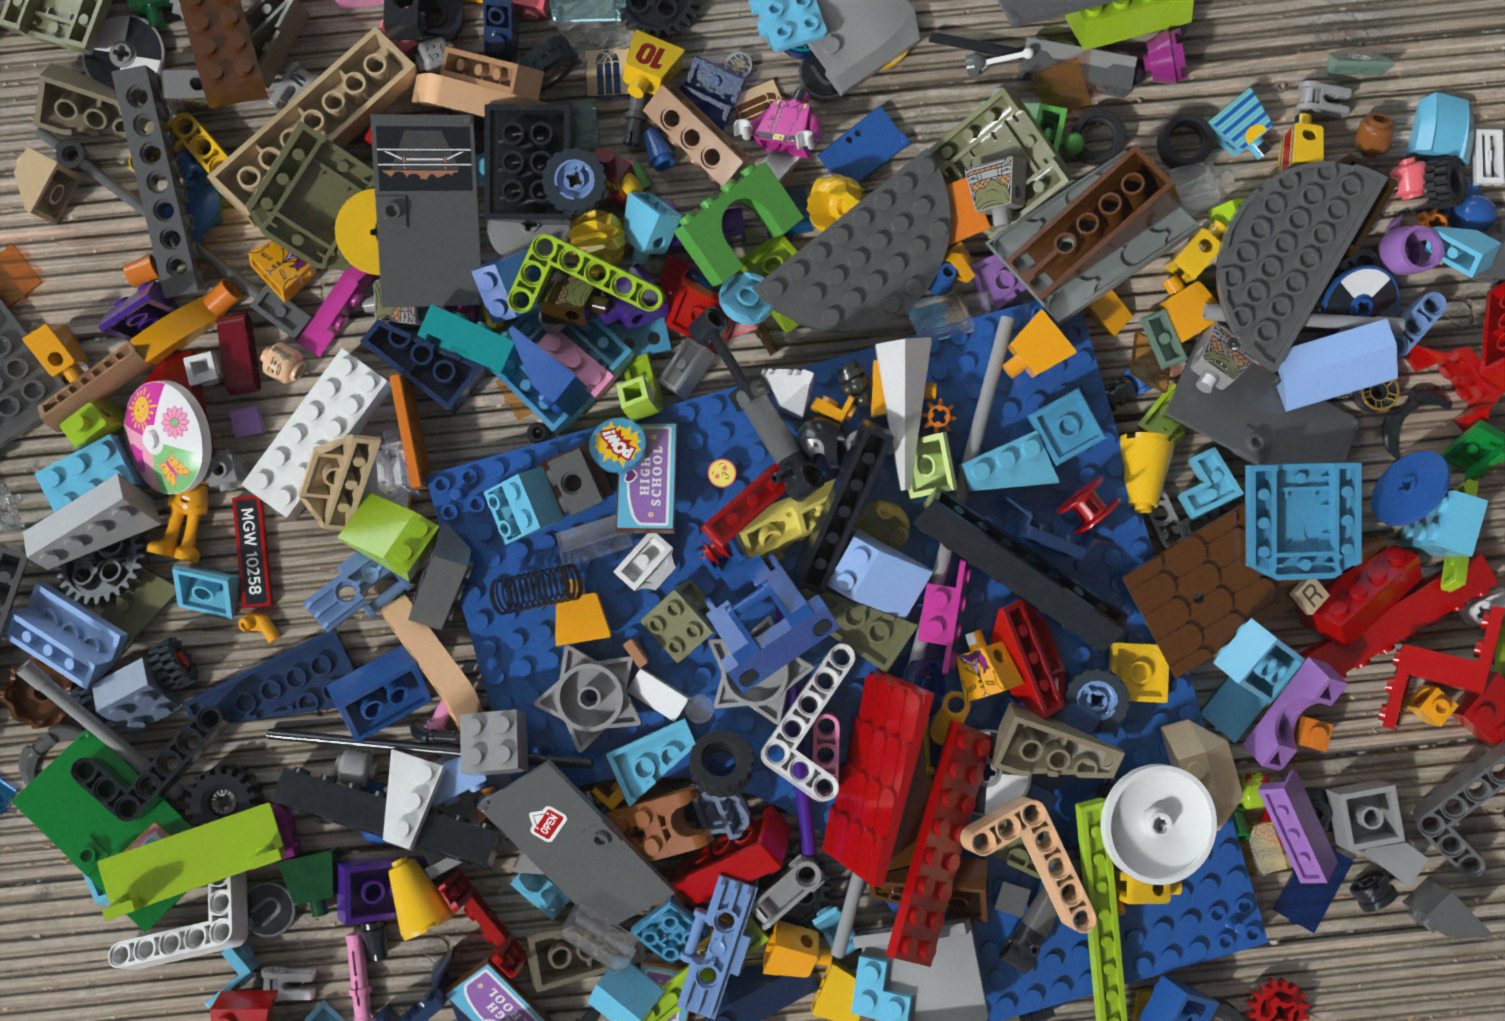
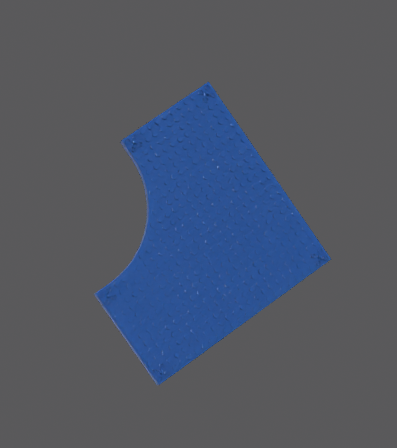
M1035 300L902 338L931 337L932 342L926 382H936V399H923L922 413L930 411L926 406L927 402H930L934 407L939 399H942V406L946 408L950 405L954 406L949 412L950 416L957 418L956 421H949L947 423L950 427L949 432H946L942 427L938 433H947L955 480L957 482L960 471L958 465L963 460L1000 317L1008 316L1015 319L1009 340L1010 344L1041 309L1044 310L1077 352L1033 378L1026 370H1023L1012 379L1002 367L979 456L1035 431L1027 416L1077 388L1082 392L1106 439L1057 466H1054L1052 463L1060 482L1058 484L969 491L965 505L1126 613V630L1115 642L1157 644L1121 577L1123 574L1152 558L1154 553L1142 513L1135 512L1134 506L1128 505L1120 438L1082 310L1068 321L1059 325L1042 305ZM974 327V332L966 333V329ZM950 334V338L939 341L937 338L938 336ZM875 347L797 369L801 372L805 369L814 373V384L810 392V401L804 417L800 420L778 411L796 442L801 425L811 418L821 416L810 410L816 397L822 399L823 396H827L839 403L837 408L843 409L849 396H845L841 392L842 382L840 383L837 378L839 377L837 369L857 360L860 366L863 365L865 369L863 372L867 373L871 378V385L866 390L872 395L873 361L877 360ZM1008 348L1003 364L1013 357ZM738 386L663 407V411L635 422L678 423L675 534L657 533L673 547L672 557L676 568L656 590L641 588L634 591L613 572L648 534L616 533L617 472H605L614 492V495L605 498V503L576 516H571L570 513L564 515L565 520L507 545L503 541L484 495L485 491L519 473L539 468V463L588 443L593 431L598 426L425 475L440 528L442 523L448 524L471 549L469 561L474 564L469 578H463L461 581L465 585L460 601L491 711L517 709L527 714L528 752L594 758L593 770L557 767L575 786L616 779L606 756L607 752L674 723V721L628 693L642 723L638 726L607 728L582 753H579L566 723L562 719L534 705V702L560 680L565 645L556 646L555 643L556 605L500 615L493 609L489 597L490 585L494 579L510 577L512 575L516 576L517 574L521 575L522 573L527 574L530 571L533 573L535 570L556 568L559 565L572 563L579 569L583 577L586 594L599 593L613 636L572 643L571 645L600 661L630 656L623 644L631 638H636L650 658L649 662L642 667L690 697L675 722L686 718L695 741L705 736V733L715 732V730H730L732 733L741 735V738L746 739L749 747L752 748L754 757L753 774L750 777V783L741 792L759 797L798 817L795 786L767 767L761 759V750L778 725L750 706L714 708L721 680V670L709 645V640L721 638L718 632L715 631L677 663L641 623L642 618L688 577L696 583L707 597H710L716 607H719L727 600L734 606L757 590L753 584L735 597L722 577L717 580L714 578L697 553L705 547L702 541L708 544L712 542L700 529L702 525L775 463L745 412H737L728 397ZM855 400L852 404L857 408L850 421L843 420L842 422L845 429V442L851 433L858 430L862 419L889 429L887 416L871 417V403L866 407H860L855 403ZM935 410L932 411L934 416L931 420L934 423L939 421L943 424L942 418L945 414L942 411L940 413L935 412ZM921 417L918 438L934 434V428L930 426L927 429H923V426L927 423L926 418ZM845 448V452H844V459H845V457H846V455H847L846 448ZM821 453L816 463H812L822 471L825 483L836 479L840 468L831 469L826 457ZM894 455L885 456L839 560L859 528L933 570L940 542L932 536L922 533L913 524L918 508L929 495L910 499L908 490H900ZM718 459L729 460L736 468V479L732 485L726 488L716 487L708 478L709 466ZM1103 477V482L1095 489V492L1103 502L1107 503L1115 498L1121 499L1115 509L1089 528L1112 538L1115 541L1114 544L1094 545L1092 551L1083 560L1065 557L1017 537L1016 522L1021 510L1006 500L1003 494L1031 505L1033 517L1030 525L1031 523H1039L1054 529L1052 533L1054 536L1058 534L1064 536L1065 534L1078 540L1081 539L1083 533L1073 535V531L1082 521L1074 511L1069 509L1062 514H1056L1057 509L1069 497L1094 479ZM949 491L948 493L953 496L954 491ZM785 492L774 503L786 499L790 496L787 494V492ZM810 535L801 543L798 541L794 542L783 552L785 557L778 561L782 567H785L786 574L800 593L803 587L795 584L793 573ZM735 536L731 541L746 562L748 560ZM954 551L944 586L956 588L960 559H965ZM967 561L965 566L971 567L968 584L963 583L961 594L966 595L964 612L958 611L956 623L962 624L959 641L953 640L952 651L957 652V656L971 652L965 635L978 630H982L987 646L991 645L990 640L999 609L1021 599L1012 590L1001 583L995 582L988 574L977 567L971 566ZM771 564L767 566L770 571L773 569ZM567 568L568 578L572 579L570 571ZM550 572V579H551V582H552L553 593H554V595L556 596V590H555V586H554V582H553V575H552L551 572ZM556 572V579H557V582H558V590H559V592H560V594H561V593H562V589H561V585H560V582H559V575H558V573ZM539 575L538 580H539L540 586H541V595H542L543 598H544V591H543V587H542V581H541V577H540V575ZM544 575V579H545L546 587H547V594H548V596H549V598H550V590H549V587H548L547 576ZM533 576V583H534V585H535L536 597H537V599H539V594H538L537 588H536V579H535L534 576ZM527 577V583L530 590V598L533 601V595L530 589V580ZM521 579V583L524 589V580ZM510 580V586L513 593V583ZM516 580L515 583L518 589L519 602L521 603L522 599L519 593L518 581ZM499 582V584H498V595H499V598H500V602L502 603L503 607L506 609L507 606H506V604H505L504 601H503V597H502V593H501V585H502V584ZM926 585L907 615L906 621L919 624ZM826 586L824 590L829 593L851 600L850 598L844 596L843 594L835 591L834 589ZM494 588V595H495L496 603H497L499 609H500L501 611L505 612V611L500 607V605H499V603H498V601H497L496 590H495V588ZM504 589V595H505V598H506V601H507V595H506V591H505V589ZM524 589V599L527 602V596ZM513 593V602L516 605V599ZM768 596L739 616L749 632L769 615H773L776 622L774 601ZM1026 601L1029 606L1037 610L1046 620L1065 668V685L1068 684L1069 678L1077 674V671L1081 669L1084 670L1092 666L1093 668L1103 667L1109 670L1110 647L1102 652L1096 647L1088 645L1083 638L1072 631L1066 630L1059 622L1049 615L1042 614L1034 605ZM917 628L886 673L904 680ZM829 635L799 655L815 665L811 672L798 681L799 694L826 654L835 645L843 643ZM928 643L923 662L931 670L935 681V698L929 713V725L946 693L953 690L963 692L957 661L955 669L949 668L948 675L942 674L946 645ZM840 651L834 652V661L839 665H846V655ZM854 652L855 661L822 709V711L833 712L839 720L838 782L841 768L846 764L854 717L859 714L865 678L870 674V671L879 669L856 652ZM634 660L627 689L640 670ZM922 665L920 674L925 676L928 682V691L931 692L930 678L932 691L934 692L932 677L928 670L926 671L927 674L925 673L926 667ZM1169 668L1168 703L1128 701L1130 704L1129 710L1127 709V716L1124 720L1120 721V725L1111 728L1107 732H1093L1092 736L1125 752L1115 774L1120 778L1144 765H1170L1160 727L1188 719L1205 728L1189 671L1175 679ZM826 675L818 676V685L823 689H829L831 686L830 678ZM919 677L917 686L927 690L925 680ZM1009 689L970 701V711L963 724L977 730L991 729L998 731L1010 702L1027 706L1014 697ZM589 690L587 697L589 700H596L597 694L594 690ZM1091 695L1092 704H1099L1101 702V696ZM953 697L949 700L948 708L950 711L956 713L963 709L964 701L961 697ZM809 698L802 699V709L807 713H813L815 710L814 702ZM785 704V709H784L783 717H784L785 714L787 713V711H786V704ZM824 718L818 723L819 729L823 732H830L835 726V723L829 718ZM787 722V723L785 724V733L789 736V729H788V722ZM812 724L804 736L806 757L813 762ZM929 735L931 766L934 767L936 773L943 745L935 743ZM771 746L768 750L769 758L774 762H779L782 759V750L777 746ZM823 747L818 751V757L823 761H829L834 756L833 750L828 747ZM691 751L662 777L692 779L689 762ZM718 751L708 758L707 766L713 774L726 776L733 772L736 761L730 753ZM528 764V772L539 765ZM987 765L986 770L983 771L985 781H989L990 776H995L996 774L995 771L991 770L990 765ZM528 772L509 773L511 782H514ZM1063 775L1054 792L1059 799L1049 817L1062 844L1075 850L1079 843L1075 804L1097 799L1096 791L1103 778H1078L1076 775ZM820 780L817 783L821 789L826 790L830 788L829 783L825 780ZM836 796L825 802H818L811 798L814 828L824 836L830 806L835 804ZM1026 809L1024 813L1025 818H1027L1031 813ZM972 814L970 821H971L976 815H973V814ZM1231 815L1221 830L1216 831L1213 847L1204 863L1193 874L1181 880L1182 892L1180 895H1171V901L1168 904H1127L1123 902L1126 913L1122 916L1119 915L1118 921L1124 985L1269 943ZM1043 832L1038 835L1041 840L1044 837ZM963 847L960 858L977 857L988 860V922L971 921L990 1021H1003L1092 995L1093 985L1088 933H1079L1064 925L1059 917L1041 945L1035 965L1027 974H1023L999 959V951L1003 942L1010 934L1015 932L1022 920L1021 917L994 909L1001 881L1005 880L1030 888L1031 892L1024 915L1041 889L1043 882L1041 878L1038 879L1007 865V862L992 855L980 856ZM909 865V866H905V867H901V868H897V869H893V870H889V871H887V872H892V871H897V870H901V869H906V868H909L910 865ZM886 901L896 916L899 904ZM946 911L944 920H951L954 918H950V912ZM1080 911L1075 916V922L1080 918Z

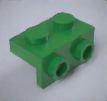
M1480 419L1443 450L1442 457L1466 471L1464 482L1469 479L1475 481L1478 478H1483L1490 468L1497 463L1501 464L1505 461V433Z

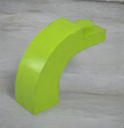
M646 353L633 358L624 370L626 382L616 385L622 410L630 420L636 422L663 411L664 403L661 387L656 380L649 355Z

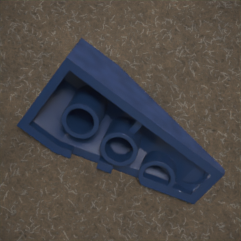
M746 966L739 976L729 975L715 1020L705 1017L706 1021H761L818 990L819 987L812 972L809 977L763 974V967Z

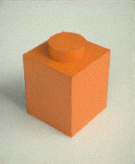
M1300 715L1294 729L1295 743L1327 752L1334 725Z

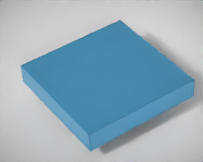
M670 896L631 927V934L672 965L680 959L681 951L685 950L695 916L690 910ZM706 923L699 943L711 935V927Z

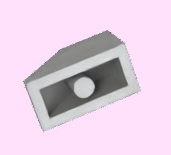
M1408 838L1404 842L1357 850L1394 879L1409 887L1429 861L1426 856L1420 853L1423 848Z

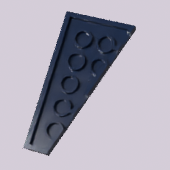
M335 628L330 633L324 632L183 702L182 705L190 720L203 707H222L229 713V723L336 708L326 686L356 670V667L337 628ZM214 711L208 716V724L215 726L218 723L219 717Z

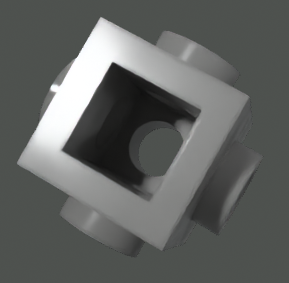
M230 450L212 453L213 457L210 460L208 471L204 477L205 482L209 484V487L220 488V492L238 489L237 485L243 483L248 472L243 456L232 454Z

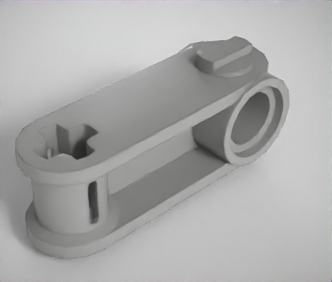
M799 853L788 863L789 866L755 896L751 912L760 921V927L763 930L771 927L809 892L813 893L825 883V874L820 869L816 859ZM811 867L814 870L812 877L804 879L799 876L801 868Z

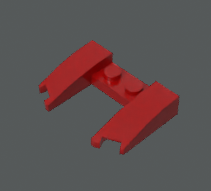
M459 868L456 869L437 886L438 891L454 914L463 905L465 906L464 912L472 921L476 920L482 927L481 932L484 938L489 943L494 942L496 945L492 949L489 958L509 978L513 979L518 975L526 960V951Z

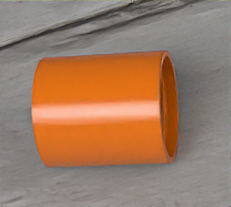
M152 255L123 265L125 277L133 288L140 287L146 282L160 279L156 260Z
M223 279L203 297V301L211 312L218 316H223L242 298V293L233 282Z

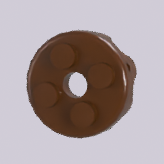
M28 659L49 675L51 680L68 694H71L70 691L79 686L39 659ZM26 661L11 669L9 682L0 690V699L7 704L11 717L15 721L31 725L32 729H40L59 724L70 717L67 712L51 699L42 698L39 690H36L16 674L17 670Z

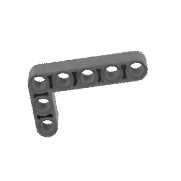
M1505 740L1419 803L1413 810V818L1421 834L1461 874L1469 878H1476L1484 873L1486 868L1485 861L1477 847L1454 824L1505 787V766L1500 771H1492L1498 764L1505 765ZM1481 782L1478 788H1469L1472 783ZM1449 800H1458V802L1455 805L1446 806V803ZM1427 817H1435L1430 823L1422 822ZM1447 837H1455L1450 843L1443 842ZM1468 857H1474V858H1475V859H1474L1472 862H1470V863H1464V862H1463V861H1464L1466 858H1468Z

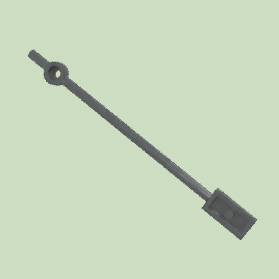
M39 127L36 130L35 135L56 150V158L61 165L72 171L82 169L145 217L142 201L89 162L88 151L84 146L75 141L63 142L46 129ZM78 153V158L72 161V156ZM179 233L173 234L172 237L180 243L181 237ZM199 244L203 261L255 299L250 307L290 337L298 340L313 317L290 300L284 303L268 284L262 290Z

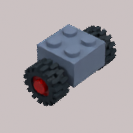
M170 637L149 649V662L144 658H140L92 684L91 689L86 690L78 686L71 690L69 695L109 728L117 725L132 735L180 709L177 691L194 683L198 679V670L194 668L196 664L191 660V654L187 653L188 649L185 646L182 647L180 640L177 641L175 637Z

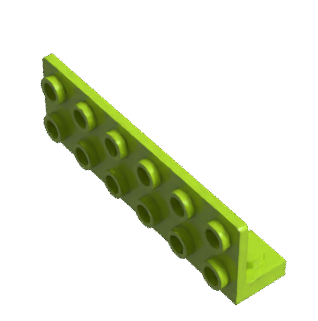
M268 802L99 860L97 864L110 904L109 907L102 910L104 920L114 919L150 904L287 857L271 803Z

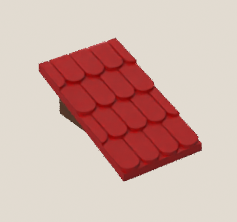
M879 669L870 671V674L867 675L864 681L859 714L854 717L846 764L842 766L840 771L839 790L836 795L835 804L830 806L822 849L874 888L884 885L887 871L911 864L929 798L924 732L935 694Z

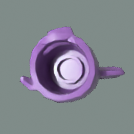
M1403 215L1394 218L1386 227L1385 235L1379 242L1377 256L1380 267L1390 275H1412L1431 270L1438 265L1445 254L1444 244L1438 234L1432 229L1421 225L1400 227V221L1404 219ZM1423 240L1429 241L1432 246V255L1429 261V254L1423 252L1425 248L1421 242Z

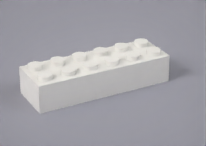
M341 348L241 485L286 518L297 519L306 507L298 493L313 448L351 434L359 435L392 390L390 380L351 352Z

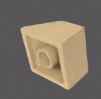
M29 147L18 157L17 166L14 170L25 210L57 225L82 176Z

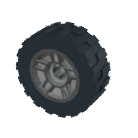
M558 35L537 44L519 61V65L544 71L541 92L553 87L564 79L576 66L579 56L566 37Z

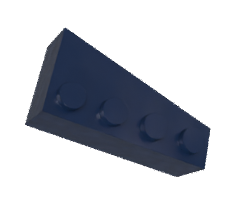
M378 319L360 340L371 351L453 414H456L489 372L488 369L480 364Z

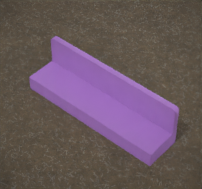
M1290 770L1284 782L1261 783L1258 792L1300 883H1328L1337 865V859L1297 771Z

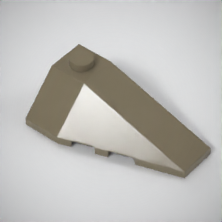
M552 929L527 936L526 959L530 980L537 993L606 973L621 955L632 964L646 961L644 944L634 937L631 932Z

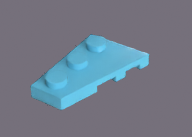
M1037 430L958 465L970 492L1060 483Z
M686 718L606 753L629 807L688 754L692 746L696 744Z

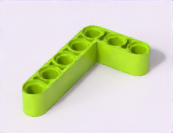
M540 234L532 241L507 299L508 305L514 312L525 313L534 310L554 267L645 311H655L661 308L665 301V295L660 287L556 236ZM545 239H549L553 244V251L548 256H545L540 250V245ZM571 252L577 253L580 259L579 265L576 268H570L566 263V257ZM598 264L602 265L606 270V276L601 281L595 280L592 276V270ZM534 265L541 270V278L537 282H533L528 275L529 269ZM623 277H627L632 282V289L627 294L620 292L618 289V282ZM654 290L657 293L658 302L655 306H648L644 302L646 291ZM520 292H525L529 296L530 301L525 308L520 307L517 303V296Z

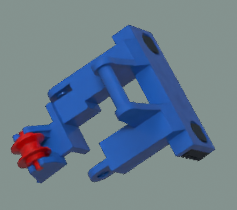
M731 540L720 550L713 542L708 544L702 541L705 547L697 553L714 578L717 580L722 577L735 597L753 584L757 588L756 591L734 606L728 600L719 607L715 606L710 597L704 600L711 610L706 615L731 653L720 662L743 694L840 628L818 594L807 602L773 554L768 556L771 561L770 564L774 568V570L770 571L759 554L745 562ZM770 596L785 618L754 639L739 616Z

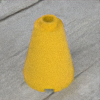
M1135 432V438L1127 439V434L1121 435L1119 438L1128 505L1134 506L1135 512L1150 513L1153 508L1158 507L1174 453L1175 439L1172 438L1171 441H1168V435L1154 432Z
M406 855L391 863L393 868L388 873L400 934L404 941L427 932V929L435 925L437 927L456 915L438 891L436 884L429 878L415 858L409 860Z

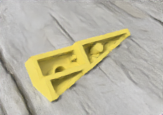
M835 479L824 483L823 487L803 502H798L788 497L771 504L738 533L736 539L747 560L759 554L768 566L771 562L768 558L769 555L773 554L780 561L785 557L783 552L794 542L798 541L801 543L813 531Z

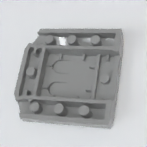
M816 0L827 29V36L824 39L807 43V45L826 69V77L840 96H843L919 43L920 35L915 9L908 0Z

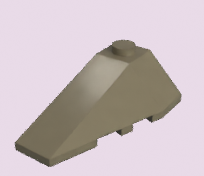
M50 63L40 74L33 126L61 135L85 133L89 134V136L111 134L118 137H126L116 90L80 72ZM153 121L145 125L144 130L146 134L154 130Z
M1010 702L999 725L992 766L1018 776L1047 774L1048 777H1058V774L1076 775L1078 778L1113 779L1125 752L1050 716L1042 719L1028 707Z

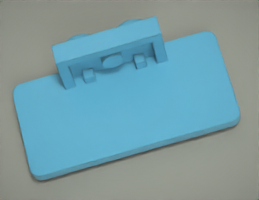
M748 0L752 15H758L759 21H756L760 38L765 37L768 47H772L775 52L824 39L827 36V29L816 0Z

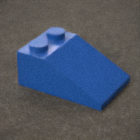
M512 326L509 329L510 335L532 386L540 392L537 398L558 415L563 411L571 417L592 390L577 376Z

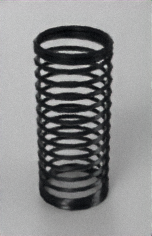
M568 563L556 566V568L535 570L533 573L530 571L527 574L522 573L521 575L517 574L516 576L512 575L510 577L494 579L490 585L489 597L493 609L500 615H506L542 606L570 602L571 600H579L583 593V580L579 569L574 564ZM567 568L570 571L573 581L572 594L570 593V582L567 575ZM573 571L577 577L578 593L576 597H574L576 591V583ZM550 572H551V574L553 575V582H554V586H555V590H556V596H555L554 593H553L552 582H551V579H550ZM556 572H557L558 575H559V582H560L561 589H562V593H561V594H560V592H559V590H558V582H557V579H556ZM539 575H540L541 581H542V587H543V591H544V598H543V596L541 595V586H540V582H539V580H538ZM544 575L547 576L548 587H549V590H550V598H549V596H548V594H547V587H546V582H545V579H544ZM533 576H534V578L536 579V588H537V592H538V594H539V599H537V597H536L535 585H534V583H533ZM527 577L530 580V589L533 595V601L530 598V590L527 583ZM521 579L524 580V589L527 596V602L524 599V589L521 583ZM510 580L513 583V593L516 599V605L513 602V593L510 586ZM516 580L518 581L519 593L522 599L521 603L519 602L518 589L515 583ZM499 582L502 584V585H501V593H502L503 601H504V603H505L506 606H507L506 609L503 607L502 603L500 602V598H499V595H498V584H499ZM494 588H495V590H496L497 601H498L500 607H501L505 612L501 611V610L499 609L497 603H496L495 595H494ZM504 589L506 591L507 601L504 595Z

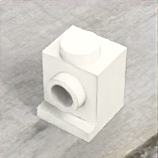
M209 351L183 358L190 386L201 384L203 387L218 384L219 379L224 378L221 355Z

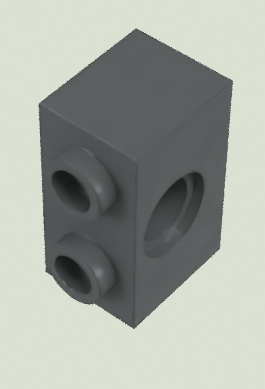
M578 448L547 462L550 467L546 471L547 476L553 487L558 485L562 496L558 497V500L565 513L570 512L571 516H576L606 502L582 449ZM577 475L581 479V487L579 490L572 492L568 489L567 482L570 477Z

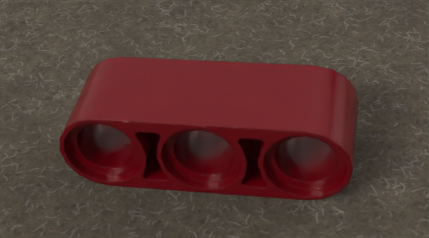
M243 312L218 316L216 321L225 385L228 393L232 396L260 391L261 378L253 324L249 313Z

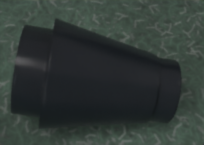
M379 920L361 923L359 931L371 956V960H381L387 957L388 922Z

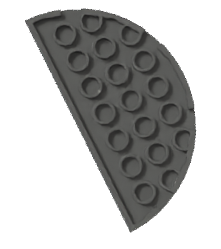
M928 148L923 150L756 284L752 290L777 313H781L799 325L826 332H853L872 328L899 316L910 308L925 293L938 274L946 254L950 236L951 213L947 187L942 173Z
M1336 161L1302 164L1289 168L1261 184L1246 197L1231 217L1224 231L1217 256L1216 283L1219 302L1227 324L1239 344L1254 360L1271 373L1277 372L1386 183L1387 176L1361 165L1355 164L1352 166L1336 163Z

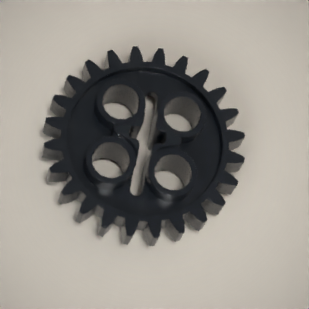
M613 0L616 1L613 4L614 11L620 12L617 15L619 22L627 20L625 23L627 31L635 27L634 32L637 29L649 35L655 34L658 39H661V34H665L668 40H671V31H675L679 36L681 35V25L690 28L688 18L696 19L697 14L693 9H700L701 7L698 0H680L679 2L674 0ZM643 1L647 4L646 7L641 10H637L633 6L636 2ZM666 7L674 10V12L668 16H664L660 13V11Z
M139 533L56 566V568L63 571L57 576V579L63 582L60 588L67 591L66 595L81 605L85 604L90 608H94L95 605L105 608L107 602L115 606L117 602L116 597L126 600L125 592L129 590L135 593L136 589L133 584L135 582L143 583L139 574L148 572L142 566L150 561V558L144 555L148 552L146 551L147 546L144 545L146 539Z
M796 841L793 848H789L788 844L782 867L777 872L766 875L775 879L784 871L783 867L787 862H790L799 853L803 855L802 851L799 850V842ZM813 854L811 857L818 861L819 854ZM824 862L819 863L820 869L823 871L826 865ZM808 866L803 867L799 871V876L807 874L808 877L805 879L813 876L814 870ZM824 873V880L827 881L830 879L829 873ZM761 877L751 883L747 882V884L758 887L756 895L765 888L758 882ZM823 883L808 898L801 899L778 921L797 926L802 924L808 929V919L814 920L817 918L815 912L824 909L821 902L830 901L829 896L823 892L831 891V885Z

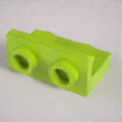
M1171 382L1137 425L1138 429L1143 432L1168 435V441L1174 438L1175 446H1177L1183 439L1187 426L1164 414L1176 387V384Z

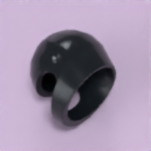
M822 416L805 421L798 431L797 444L807 460L816 463L821 453L826 457L831 469L841 468L845 452L844 425L831 418Z

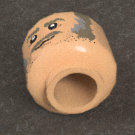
M282 342L276 343L272 347H266L260 358L263 362V372L283 384L299 380L306 366L302 353Z

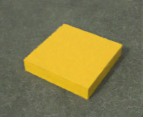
M1114 642L1110 646L1109 670L1114 672L1124 682L1130 697L1128 701L1168 703L1169 666L1158 645Z

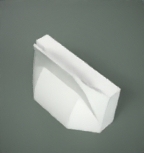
M648 533L613 572L634 591L641 588L656 590L676 568L672 557L673 547L657 533Z

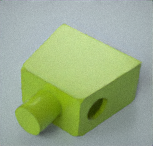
M91 401L69 416L59 426L71 443L80 450L109 434L117 435L124 430L125 414L115 401Z

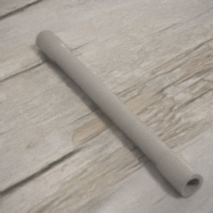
M1204 304L1202 311L1203 320L1227 322L1220 304ZM1310 313L1303 326L1350 330L1387 319L1393 335H1402L1405 329L1404 318L1382 316L1363 317Z
M26 661L17 670L16 674L36 690L45 694L141 774L152 763L53 682L50 676L32 661ZM151 778L150 781L157 788V781ZM176 782L166 793V796L174 801L183 793L185 788Z

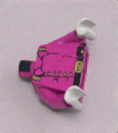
M800 89L794 91L791 101L775 99L771 106L756 119L751 121L739 119L734 122V136L742 134L744 140H749L753 135L761 150L809 159L811 150L814 149V144L822 139L823 131L819 117L815 114L811 105L808 104L810 95Z

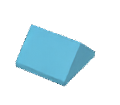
M174 565L172 572L178 607L233 619L241 590L240 576L193 565Z
M621 955L596 983L588 1003L610 1021H645L666 990Z

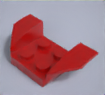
M669 254L659 277L669 308V315L666 316V326L693 339L688 327L701 312L709 306H714L723 312L719 304V295L687 279L691 265ZM725 314L728 326L722 332L721 337L726 343L727 340L758 329L760 323L754 325L741 324ZM711 342L709 345H704V346H706V347H708V348H710V349L716 351V349H715L714 345L712 344V342Z
M1415 345L1404 356L1415 372L1437 364L1440 374L1445 379L1450 380L1456 388L1458 397L1468 403L1470 407L1453 419L1463 433L1480 419L1488 423L1491 408L1497 404L1505 391L1480 374L1481 361L1470 347L1440 352Z

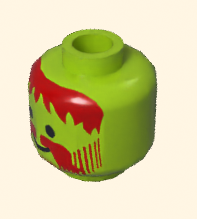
M1263 771L1238 774L1244 796L1239 804L1244 809L1265 807L1258 788L1261 783L1275 782L1274 779H1269Z

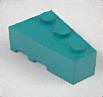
M431 304L417 334L419 337L511 379L520 356L510 334L502 331L501 335L492 332L493 328L480 321L477 324L468 321L469 318L461 313L456 311L450 313Z

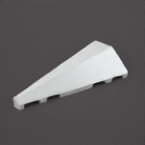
M931 337L907 338L875 345L889 430L894 436L892 446L901 491L911 489L932 342Z
M762 369L760 376L764 377L772 390L769 397L776 410L802 420L810 401V392L814 384V373L805 369L802 372L797 369L793 371L790 369Z

